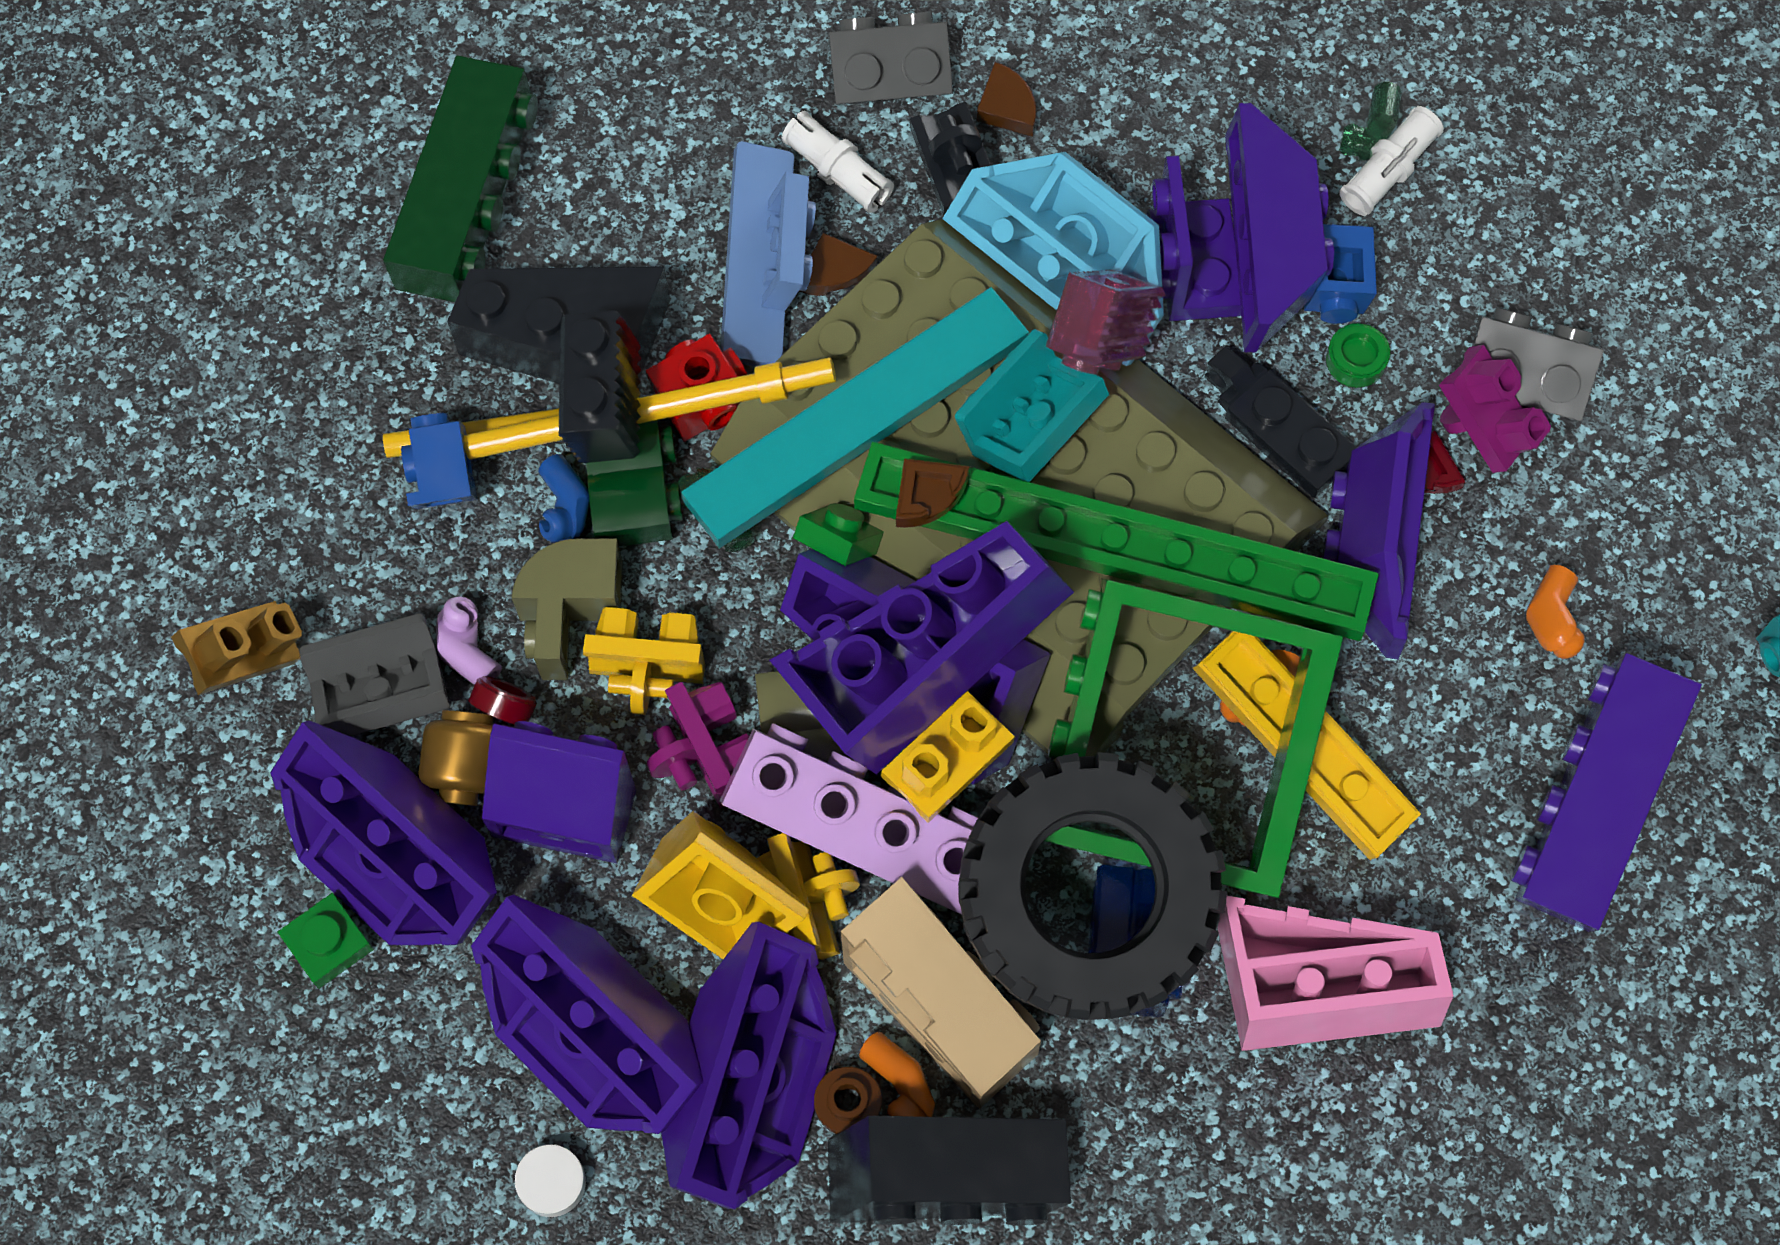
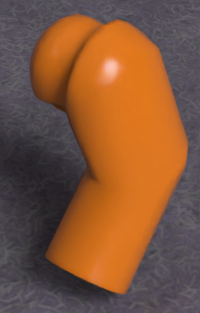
M1551 565L1527 607L1526 620L1540 645L1546 651L1553 652L1558 658L1568 659L1576 656L1583 648L1585 642L1584 634L1577 628L1576 621L1565 605L1578 582V577L1564 566Z
M876 1032L864 1042L859 1055L860 1059L892 1083L900 1095L888 1105V1115L932 1117L935 1101L920 1063L883 1033Z

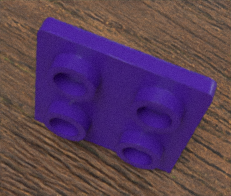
M1179 155L1166 156L1162 178L1153 179V209H1148L1147 216L1159 225L1163 299L1167 301L1169 321L1241 316L1235 237L1229 198L1185 201Z

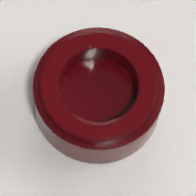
M483 676L476 680L468 699L474 707L484 713L512 724L517 721L530 722L537 705L535 697L527 691L506 681L488 676Z

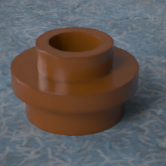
M841 1067L832 1070L821 1079L815 1090L814 1107L816 1115L826 1129L837 1135L867 1116H879L881 1111L882 1097L877 1082L870 1074L859 1068ZM844 1089L855 1090L861 1097L859 1106L853 1111L840 1110L834 1102L836 1095Z

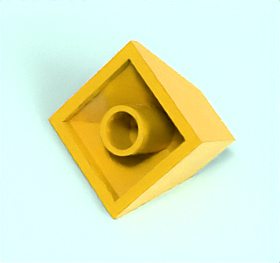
M694 811L661 839L631 895L721 959L726 957L752 922H761L787 933L802 922L809 911V908L745 847L726 835L724 830L717 824L705 820Z

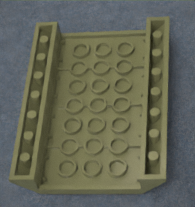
M943 219L923 223L917 227L776 361H780L782 366L786 367L831 357L834 364L836 382L788 392V399L762 404L760 398L740 402L710 453L711 459L721 466L992 287L1029 333L1037 329L1047 334L1057 357L1102 377L1109 392V396L1036 474L1030 483L1296 552L1327 521L1329 516L1140 360L1135 358L1129 366L1122 364ZM1006 357L878 443L1018 479L974 457L955 420L956 412L965 403L967 398L986 381ZM869 449L775 511L774 514L795 532L800 515L833 503L854 508L855 493ZM858 510L864 515L865 522L884 531L877 554L870 557L914 581L931 573L932 564L973 541L921 526L896 527L895 519ZM1045 559L1074 593L1024 638V640L1049 652L1051 655L1023 725L1022 732L1048 754L1056 719L1068 721L1074 695L1063 692L1072 654L1084 656L1090 630L1079 628L1081 614L1085 607L1089 589L1100 592L1102 579L1222 608H1231ZM1122 604L1085 756H1096L1098 752L1105 753L1121 736L1124 719L1214 626Z

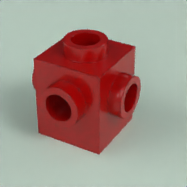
M710 333L697 341L690 339L677 344L668 351L664 360L645 370L654 395L748 375L734 350L729 347L722 352ZM740 403L669 417V420L683 442H686L706 429L714 431L727 426Z

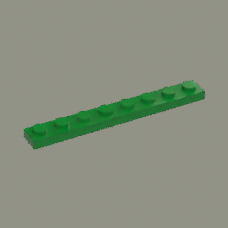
M872 442L855 493L854 509L896 520L904 459L954 465L961 464ZM969 467L968 482L957 504L941 518L921 526L975 540L1008 521L1044 559L1356 641H1361L1364 635L1379 574Z

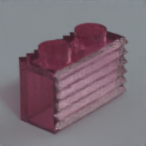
M1111 269L1092 272H1069L1046 347L1064 354L1061 363L1081 372L1098 374L1100 367L1120 370L1123 361L1140 359L1146 356L1143 347L1150 344L1147 335L1154 332L1151 323L1158 320L1155 311L1162 308L1158 299L1166 296L1160 286Z

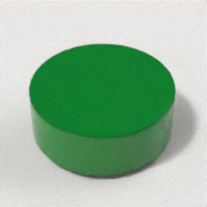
M1359 323L1346 325L1340 328L1331 338L1326 353L1327 368L1330 374L1343 385L1354 388L1370 386L1376 383L1386 370L1390 358L1389 343L1385 336L1372 326Z

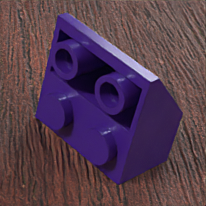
M517 721L514 723L513 728L493 724L489 741L482 820L491 837L617 864L636 794L635 784L624 751L617 750L618 746L614 742L595 735H580L578 741L555 737L552 730L533 722Z

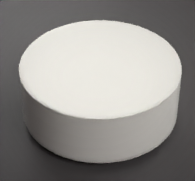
M543 1145L531 1150L520 1161L515 1173V1188L520 1200L533 1213L544 1217H557L571 1211L580 1202L586 1187V1176L580 1161L571 1151L558 1145Z

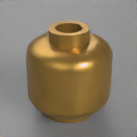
M442 710L441 720H434L425 726L419 779L428 787L439 789V797L446 803L477 806L478 794L485 792L493 716Z

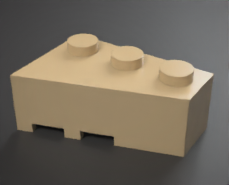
M903 877L898 879L841 930L843 961L847 968L979 1109L1038 1055L1041 1040L1035 1033L1040 1030V1027L1033 1016L1018 1001L1012 999L1008 1002L992 984L994 979L980 960L971 952L964 951L948 932L939 917L920 899Z

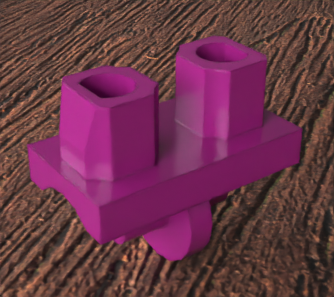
M1484 345L1469 347L1464 353L1462 364L1439 384V387L1450 403L1440 415L1442 426L1449 434L1467 431L1492 473L1507 471L1521 452L1536 449L1550 432L1551 425L1541 408L1531 407L1522 409L1515 395L1521 388V375L1512 359L1493 360Z
M680 682L665 689V693L671 703L669 707L670 712L684 739L676 740L670 726H663L654 731L652 736L659 750L647 760L646 765L654 778H665L673 775L679 789L683 791L697 783V779L690 768L696 762L721 809L725 806L721 804L720 798L749 735L746 733L716 748L708 732L737 719L732 701L722 682L707 685L689 693L683 682Z

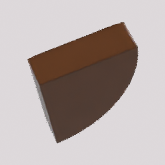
M995 62L977 109L976 121L1033 137L1036 104L1030 87L1015 71Z
M823 233L811 254L813 267L809 285L806 291L799 292L814 296H825L827 292L841 290L853 284L857 285L877 266V256Z
M904 459L896 513V527L922 526L948 513L957 504L965 491L969 477V466Z

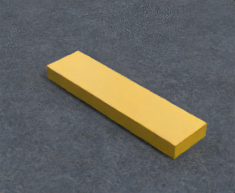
M1231 631L1192 669L1264 747L1276 757L1295 677L1258 637ZM1325 710L1305 791L1369 860L1378 858L1421 813Z

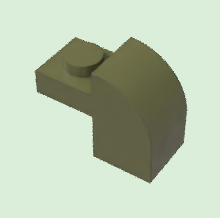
M568 539L553 543L534 554L517 575L512 590V601L520 621H526L524 631L525 656L527 659L535 660L542 680H568L570 621H599L603 608H621L623 560L617 539Z

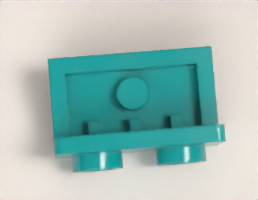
M1034 329L1008 354L1006 359L986 381L967 398L965 403L956 412L955 420L974 457L1022 481L1030 482L1109 396V392L1102 377L1057 357L1047 334Z

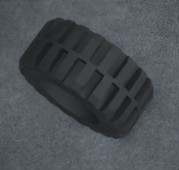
M1098 752L1096 756L1078 757V753L1058 756L1055 761L1041 766L1036 764L1023 771L1005 788L1002 787L988 802V805L976 820L965 845L958 882V897L963 916V926L969 943H972L985 969L1009 993L1022 1002L1039 1008L1043 1012L1066 1018L1098 1020L1130 1016L1132 1013L1159 1004L1166 1000L1168 995L1180 985H1185L1199 970L1197 966L1205 953L1211 952L1219 935V932L1216 931L1219 915L1225 912L1227 891H1222L1221 872L1226 871L1222 850L1216 851L1210 835V832L1214 829L1204 812L1200 815L1187 800L1191 795L1176 781L1170 784L1156 775L1158 769L1141 761L1133 764L1119 760V755ZM1094 822L1106 824L1130 836L1144 851L1154 875V903L1144 926L1131 940L1118 948L1106 952H1077L1054 942L1039 928L1031 915L1026 900V873L1036 849L1048 836L1057 830L1077 823Z

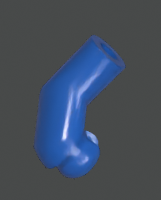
M562 454L552 455L542 462L538 472L556 496L554 508H549L543 512L542 515L545 519L539 521V529L547 541L556 543L568 539H577L584 532L590 500L588 487L565 456Z

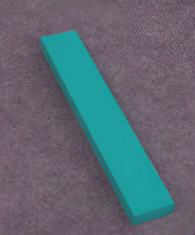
M990 287L681 491L682 500L720 549L868 450L872 442H880L1007 357L1028 336L1029 331L995 290Z

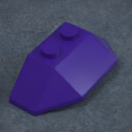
M1239 103L1225 134L1234 223L1244 352L1256 353L1312 298L1323 277L1330 275L1334 262V246L1331 238L1324 237L1323 221L1328 210V189L1326 184H1319L1317 159L1252 103Z
M1420 403L1352 450L1346 472L1335 471L1332 481L1329 508L1340 510L1338 530L1327 529L1322 558L1379 573L1365 633L1381 653L1390 659L1399 660L1408 636L1434 417V403Z
M313 721L302 722L270 772L275 789L281 790L284 817L298 860L389 945H458L463 943L497 893L484 837L432 789L423 784L392 753Z
M516 895L505 898L471 945L475 963L480 964L483 992L495 1035L587 1128L644 1131V1133L652 1134L664 1132L703 1083L687 1019L594 928Z
M752 922L701 987L689 1022V1029L703 1083L668 1128L661 1133L669 1186L671 1188L727 1209H736L745 1203L748 1197L767 1187L799 1163L815 1109V1090L825 1075L837 1035L827 993L816 968L819 961L814 945L761 922Z

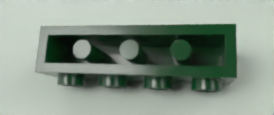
M456 55L383 258L384 265L395 290L455 302L469 269H484L486 259L484 245L489 231L495 232L500 225L503 213V199L501 196L506 181L514 180L517 175L521 157L519 143L524 129L530 130L533 127L537 115V96L531 93L524 68Z

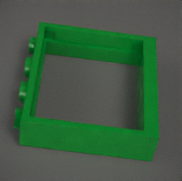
M1102 579L1100 592L1089 589L1085 607L1082 610L1079 628L1090 630L1084 656L1072 654L1063 692L1074 695L1068 721L1056 719L1048 750V757L1056 759L1058 756L1078 753V757H1082L1086 754L1122 604L1302 648L1249 866L1246 867L1224 861L1226 871L1221 872L1223 885L1279 898L1343 637ZM1072 824L1057 830L1044 840L1151 867L1144 851L1131 838Z

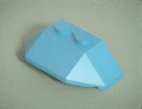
M1066 152L972 169L942 218L1125 366L1133 363L1164 316L1159 225Z

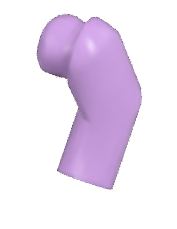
M453 597L447 600L437 617L436 649L438 657L474 685L476 680L483 676L498 678L502 666L478 648V609L476 605L468 598Z

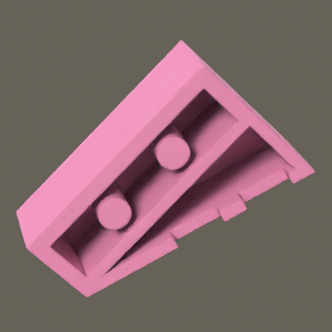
M1226 897L1225 912L1220 914L1218 932L1242 1051L1441 1027L1454 995L1439 933L1352 918L1351 923L1309 916V910L1288 906L1287 912L1245 905L1244 898Z

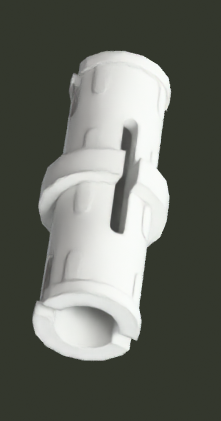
M1417 106L1413 108L1405 121L1387 140H1379L1370 149V159L1348 184L1339 190V195L1345 205L1359 215H1369L1374 210V206L1396 182H1404L1414 172L1413 163L1434 139L1443 133L1444 127L1440 119L1425 107Z
M806 111L797 114V119L802 122V125L794 118L790 120L783 131L782 141L818 169L819 173L817 175L820 179L829 185L837 184L869 213L878 210V205L874 200L880 205L885 204L893 191L894 183L865 162L856 152L858 151L857 146L847 139L839 140Z

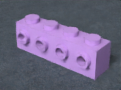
M772 723L767 734L753 728L720 798L723 806L889 882L895 883L903 877L916 894L962 914L958 897L961 860L966 842L978 817L953 806L948 818L937 814L927 823L911 803L895 788L889 786L887 790L865 780L864 777L868 769L857 761L835 751H832L828 762L804 752L808 742L807 738Z

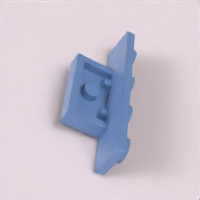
M741 141L735 147L733 155L720 350L723 352L731 347L742 364L756 367L774 363L782 356L785 310L799 291H806L809 285L813 259L811 255L805 254V242L814 225L816 205L814 201L808 200L809 176L793 173L794 155L792 152Z

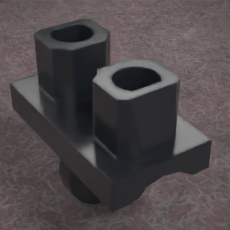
M967 102L956 104L939 114L930 116L918 115L910 118V130L943 216L971 170L991 166Z

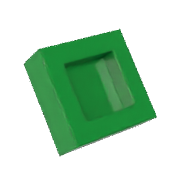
M833 503L800 515L793 539L847 566L876 555L884 531L865 522L864 515L857 509Z
M333 893L277 931L318 989L374 950Z

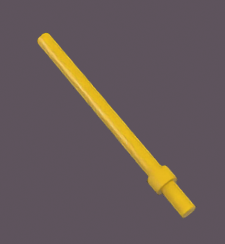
M831 357L783 367L779 361L756 366L754 368L755 373L637 398L641 404L637 409L641 416L637 423L641 424L760 398L762 404L788 399V392L836 382L834 364ZM559 415L464 435L463 442L466 455L471 460L561 441L562 437L558 436Z

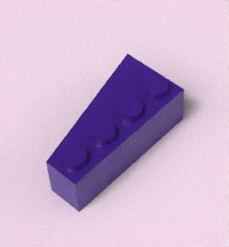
M1006 521L932 564L931 573L905 588L899 584L876 597L879 603L847 622L840 618L818 631L820 638L796 652L789 648L769 661L847 756L877 774L1073 594L1074 591L1038 551Z
M810 549L798 554L780 611L815 641L820 638L818 631L840 618L846 622L878 604L879 602L876 597L898 584L905 588L915 581L872 557L844 566L814 549ZM1024 639L967 690L1015 736L1014 743L971 782L973 785L1009 765L1051 655L1049 652Z
M1628 653L1622 655L1610 666L1602 664L1587 700L1592 701V705L1584 725H1576L1565 748L1562 760L1568 762V766L1560 786L1558 787L1554 784L1550 786L1540 807L1537 821L1544 823V827L1536 847L1534 848L1529 845L1524 847L1513 871L1511 881L1520 885L1515 898L1516 901L1588 932L1599 931L1702 684Z

